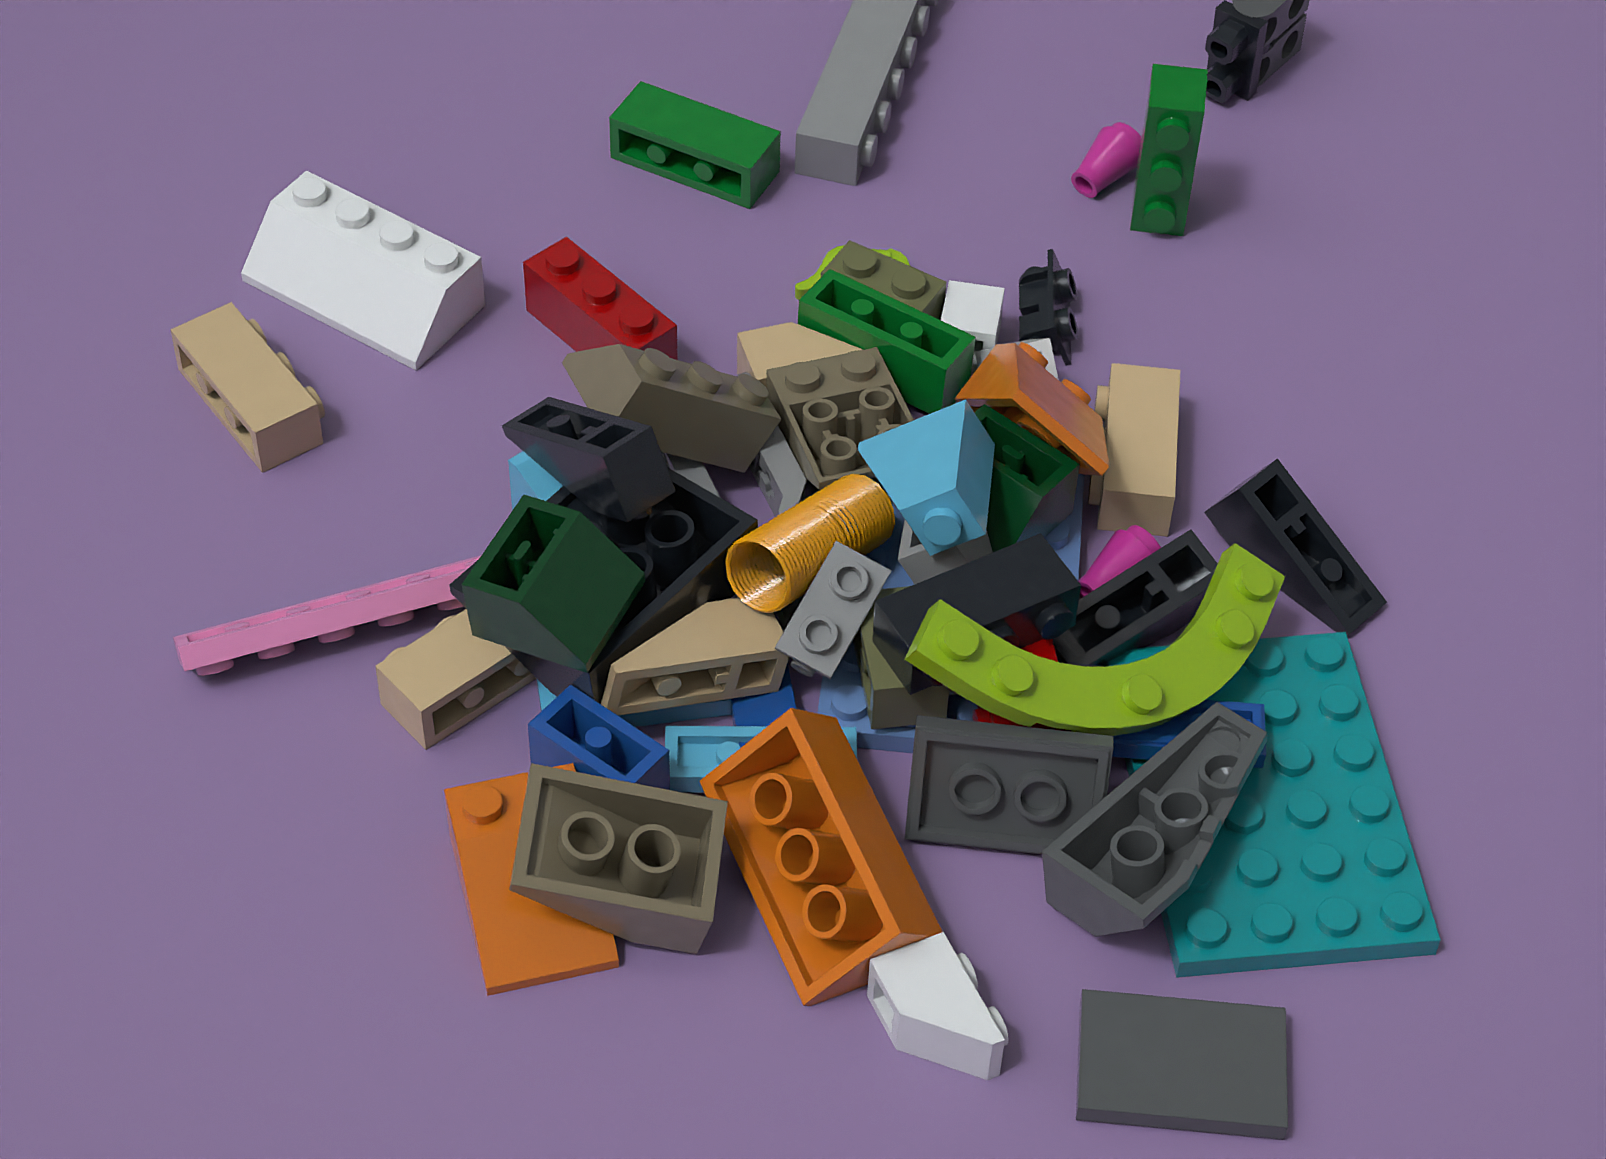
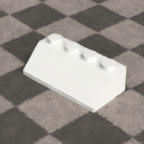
M307 170L270 201L241 272L242 281L416 371L485 307L482 259L480 256Z

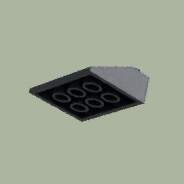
M668 467L667 469L676 492L657 503L656 509L650 515L637 521L625 522L595 512L566 487H561L546 501L581 512L645 573L646 582L588 673L509 647L506 648L555 696L560 695L569 685H572L601 704L612 663L706 602L721 601L735 595L726 574L725 560L728 549L736 540L758 528V520ZM477 561L449 584L451 594L465 608L466 604L461 584Z

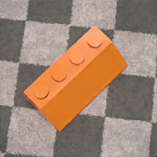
M790 708L699 781L706 797L728 801L724 836L803 1005L812 1006L868 985L870 959L943 932L836 717Z

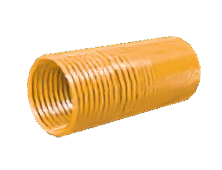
M850 474L841 477L732 544L728 549L725 565L727 578L733 591L744 604L755 611L768 614L780 611L806 594L836 541L864 556L884 544L891 537L895 525L894 508L881 486L865 475Z

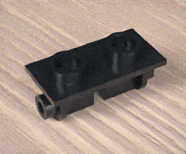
M1049 249L1047 250L1048 266L1042 268L1038 266L1029 267L1019 278V310L1022 316H1019V341L1050 338L1052 351H1059L1067 366L1071 365V341L1078 339L1076 319L1070 308V302L1077 300V288L1070 268L1062 269L1054 250Z

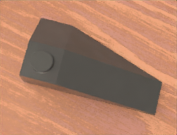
M1218 702L1212 705L1042 851L1046 903L1094 936L1144 929L1190 887L1267 742V732Z

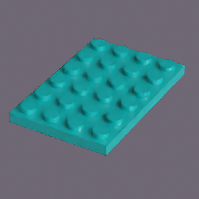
M1346 632L1259 638L1254 650L1236 674L1221 689L1206 699L1264 704L1265 731L1267 732L1266 758L1263 768H1253L1190 887L1161 913L1176 978L1436 955L1441 939ZM1170 645L1132 648L1110 660L1103 667L1139 661L1165 650ZM1125 758L1128 775H1132L1148 759Z

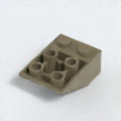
M877 347L806 362H797L766 370L768 398L781 417L778 426L804 476L818 489H823L841 477L850 474L865 475L869 478L876 477L858 451L859 442L914 420Z

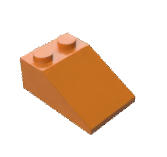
M1020 342L1018 345L1016 343L996 344L954 399L957 402L966 399L974 412L984 404L988 405L1080 464L1078 474L1103 476L1109 468L1102 417L1088 406L1091 401L1090 396L1070 380L1063 379L1060 382L1045 369L1048 365L1047 359L1027 343Z
M573 763L554 767L576 772ZM528 772L444 789L449 835L487 996L619 967V958L613 934L509 890Z

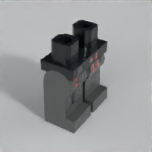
M1224 0L1215 9L1213 30L1207 35L1205 51L1209 55L1206 95L1220 103H1225L1233 94L1247 101L1256 94L1258 86L1262 85L1301 50L1307 14L1304 12L1308 10L1309 0H1232V3Z

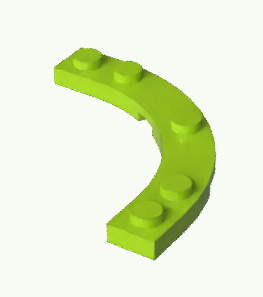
M1233 544L1222 552L1204 598L1194 618L1183 633L1165 650L1128 664L1108 667L1078 666L1036 656L996 636L941 599L928 609L905 660L960 696L991 713L1017 724L1031 727L1035 723H1039L1053 728L1071 730L1072 732L1108 736L1136 733L1162 725L1188 712L1221 689L1236 674L1254 650L1267 624L1285 576L1238 544Z

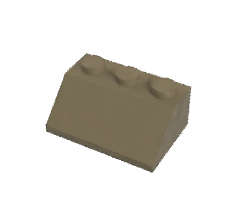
M622 344L568 353L562 361L564 368L587 408L652 426L660 450L664 453L745 472L781 421V417L768 398L769 392L767 388L756 378L747 374H740L737 377L719 372L700 361H694L690 364L672 359L654 348H647L643 351Z

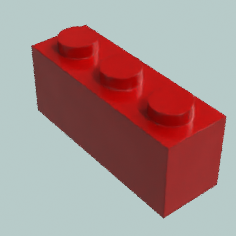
M567 236L523 262L526 311L576 352L622 344L643 351L647 348H654L663 352L668 357L678 360L677 325Z

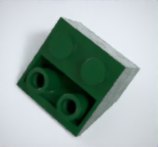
M984 404L974 413L995 444L986 527L992 551L995 552L1040 533L1045 538L1073 512L1080 464Z
M523 494L461 585L472 636L588 673L646 580L645 573L581 512Z

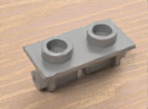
M836 541L776 644L775 649L792 658L791 666L798 672L813 677L816 671L831 679L892 570Z

